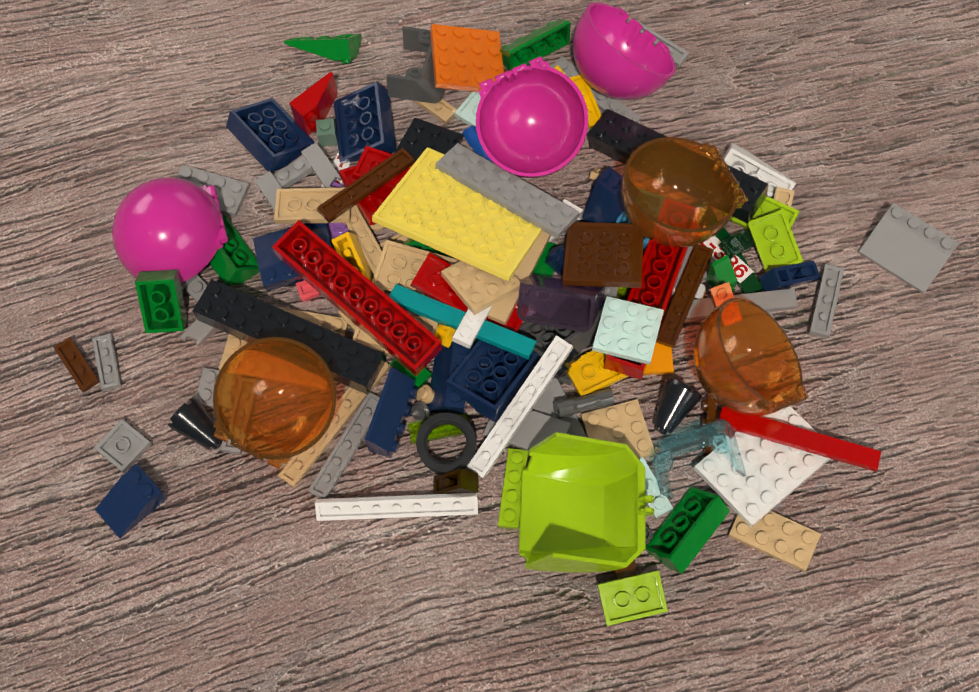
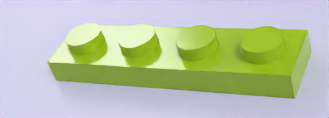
M508 448L498 521L499 528L515 530L519 528L521 472L527 466V450Z

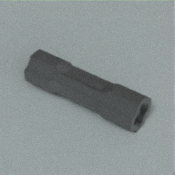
M604 389L576 398L557 400L554 402L553 408L556 417L560 419L588 410L613 406L615 399L611 389Z

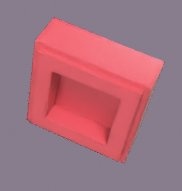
M305 280L295 283L302 302L320 296L319 292Z

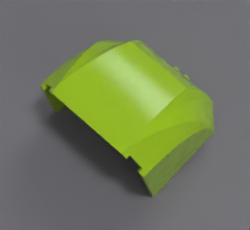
M555 432L530 448L528 453L531 456L527 469L523 468L521 472L518 548L519 555L524 556L526 560L524 565L526 569L578 573L612 571L626 568L645 550V516L654 514V508H645V504L654 502V496H645V466L627 444Z

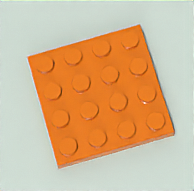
M431 24L430 34L435 88L478 92L482 90L479 83L490 78L494 82L496 80L495 76L504 73L499 31Z

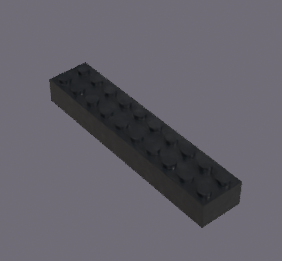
M610 109L604 112L588 134L590 148L749 224L767 197L768 183Z
M213 279L210 280L193 309V313L198 321L367 395L385 363L382 352Z

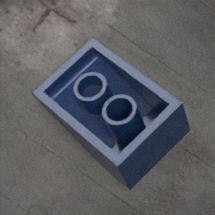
M608 166L594 184L582 219L591 223H614L640 192L627 179Z
M136 464L117 481L95 511L121 539L162 504L167 497Z

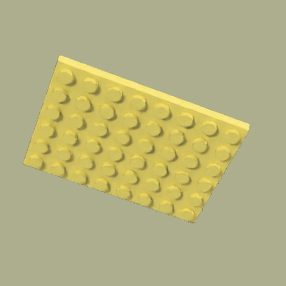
M427 147L374 213L372 222L509 282L543 230L461 184L446 173H442L439 169H435L436 162L444 154Z

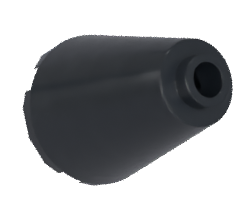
M667 378L653 423L656 426L655 430L663 435H666V433L671 434L701 400L702 395L696 390L692 393L689 389L690 387L680 381Z
M192 397L189 399L192 402L189 405L184 403L170 418L172 423L167 425L172 430L208 450H216L222 444L221 439L223 435L196 397Z

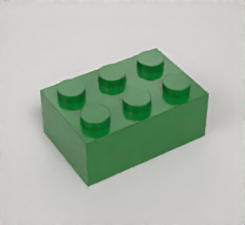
M178 269L139 272L135 280V286L145 333L184 331L188 320Z

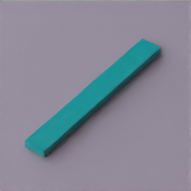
M398 284L394 286L389 295L403 309L442 325L452 327L457 330L466 314L462 310ZM486 320L476 339L528 360L537 344V341Z

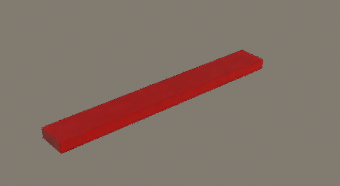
M722 407L717 426L876 472L878 470L881 451L730 407Z

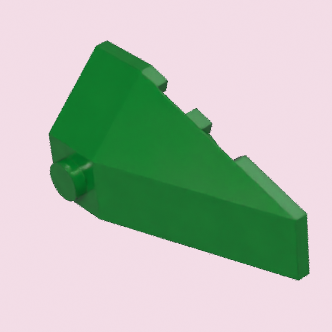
M339 34V36H333L331 39L329 35L319 36L316 39L313 36L296 37L284 40V44L331 60H340L341 63H350L358 55L362 35Z

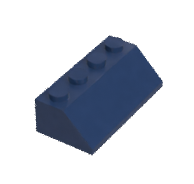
M475 340L470 349L452 341L449 348L442 346L443 349L435 356L430 384L435 395L432 402L427 404L430 412L454 413L466 416L467 402L449 387L446 381L473 348Z
M392 367L389 370L365 437L369 452L392 458L393 453L398 451V438L405 431L406 424L404 421L411 414L412 406L410 404L412 399H416L418 391L415 380Z

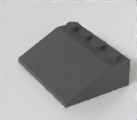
M570 289L571 296L550 320L536 314L524 322L517 333L537 341L533 352L538 354L537 363L556 335L571 344L579 353L594 342L602 311Z

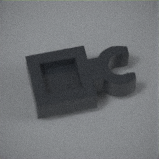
M574 348L554 377L557 380L566 376L572 367L571 364L580 359V354Z

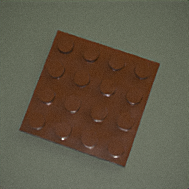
M574 222L567 229L563 285L641 288L644 224Z

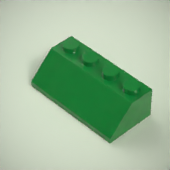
M564 19L549 22L546 26L534 30L527 36L520 37L517 41L503 46L500 51L504 67L511 71L513 68L524 63L528 66L530 65L529 61L540 56L544 58L569 45L571 22Z
M222 215L228 242L223 244V248L217 250L209 263L222 283L227 286L240 285L259 273L257 258L227 216Z
M690 487L655 532L652 539H650V543L645 545V551L667 568L683 574L730 510L718 495Z

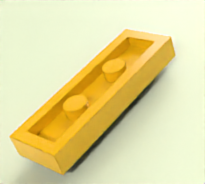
M582 75L570 77L581 91L586 102L588 129L593 128L602 115L591 88Z

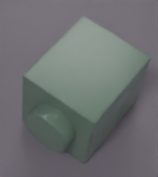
M334 118L316 120L317 137L320 147L338 145Z

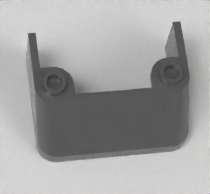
M403 26L404 49L427 52L423 68H410L405 76L387 74L388 97L438 103L442 100L445 89L435 88L430 30Z

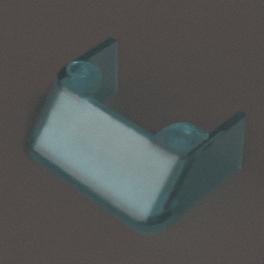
M723 419L662 438L656 443L653 467L661 495L668 499L674 498L667 474L673 466V458L711 446V449L717 454L729 452L734 470L742 477L747 476L733 427L728 421Z

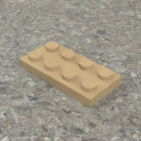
M346 187L277 189L274 213L275 224H295L298 220L302 223H328L317 211V207ZM350 209L330 223H350Z
M772 511L766 514L753 527H750L737 515L728 537L803 572L807 570L821 536L820 533Z

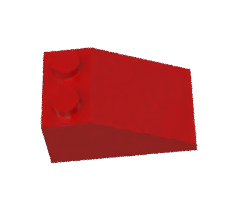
M329 72L289 103L294 121L308 135L317 131L316 120L326 119L338 95L332 72Z

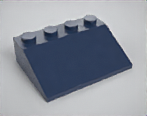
M376 81L333 102L340 163L359 161L365 146L390 154L396 151L390 97H388V90Z
M273 98L231 110L226 124L227 129L268 172H274L286 167L302 155L301 151L315 143Z
M304 223L305 226L333 249L326 223ZM290 228L253 238L263 286L267 291L304 281L303 278L275 255L272 248Z
M478 340L447 379L446 384L478 413L496 422L537 365L538 354L532 352L528 360Z

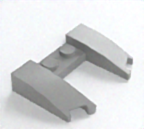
M317 142L301 151L302 157L273 175L269 171L255 180L274 211L277 189H287L312 172L316 174L325 188H333L330 185L335 178L339 181L342 180Z
M198 274L181 283L182 294L187 292L196 302L199 301L207 287V284ZM196 319L180 338L185 342L188 337L197 340L196 345L200 346L219 329Z

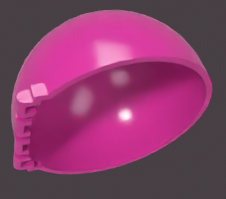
M598 2L591 3L581 15L573 37L574 59L585 81L597 92L618 100L643 98L663 87L676 71L675 62L670 54V48L661 41L655 46L653 43L657 38L647 29L642 34L640 31L643 29V26L634 18L629 23L626 22L630 15L622 8Z
M541 56L529 61L530 66L524 63L513 68L511 71L495 76L496 80L494 82L490 78L479 83L482 90L478 91L481 99L476 112V130L480 144L487 156L499 168L523 178L545 177L562 170L573 161L581 150L588 130V111L581 91L568 76L550 67L548 61L543 62Z
M163 177L144 182L130 191L117 208L112 225L113 245L125 269L135 278H137L139 272L178 269L180 283L191 279L203 270L214 257L217 250L223 248V244L228 242L215 186L207 187V185L200 187L188 180Z

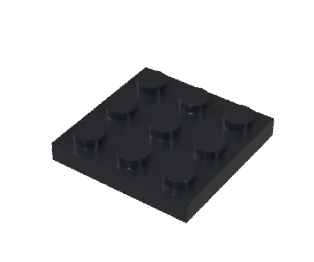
M414 117L395 153L404 148L415 159V162L427 147L445 155L457 143H462L464 135Z

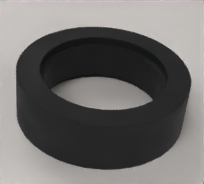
M436 414L428 418L420 427L416 438L417 452L425 466L436 473L444 474L460 468L464 469L475 455V432L469 422L457 414ZM453 425L463 432L466 438V448L459 459L443 463L435 460L429 454L427 439L432 430L438 426Z

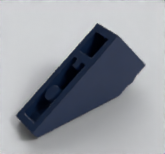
M815 261L776 267L759 276L764 292L793 288L818 280L821 276Z

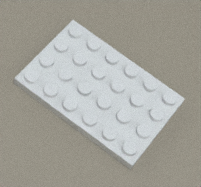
M780 396L757 414V416L816 432ZM735 432L695 465L694 470L750 527H753L826 464L830 458Z

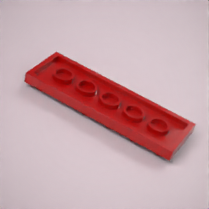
M429 252L410 286L439 302L467 312L468 307L441 276V271L450 267L451 264ZM517 302L506 325L491 320L488 316L486 321L517 333L529 309Z

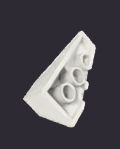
M731 143L721 162L768 183L767 196L774 197L776 187L792 190L796 185V182L734 143Z

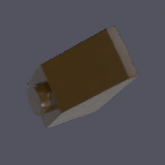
M460 468L433 477V494L478 493V473Z

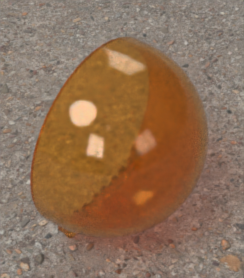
M664 137L642 144L627 160L621 180L623 207L633 226L646 238L670 247L694 246L714 237L727 225L735 210L742 207L743 203L748 199L743 190L738 188L740 186L733 173H730L731 170L724 158H721L722 155L716 145H709V143L701 144L685 138Z
M731 298L715 308L706 317L695 338L693 360L700 384L715 402L738 414L762 416L779 412L807 399L806 389L803 386L802 370L796 351L784 330L767 311L747 299Z
M262 338L242 346L224 363L214 385L213 406L217 419L213 426L217 428L214 437L226 443L230 439V445L262 461L268 459L267 464L280 470L283 463L288 464L291 457L302 454L318 443L326 434L333 421L337 405V391L328 365L313 349L289 338Z

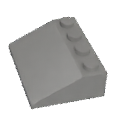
M893 203L858 253L924 294L959 243Z

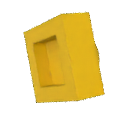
M439 324L434 336L442 342V346L449 348L456 330Z

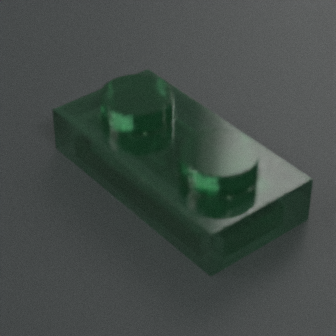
M745 229L721 241L718 246L731 260L755 247L751 234Z

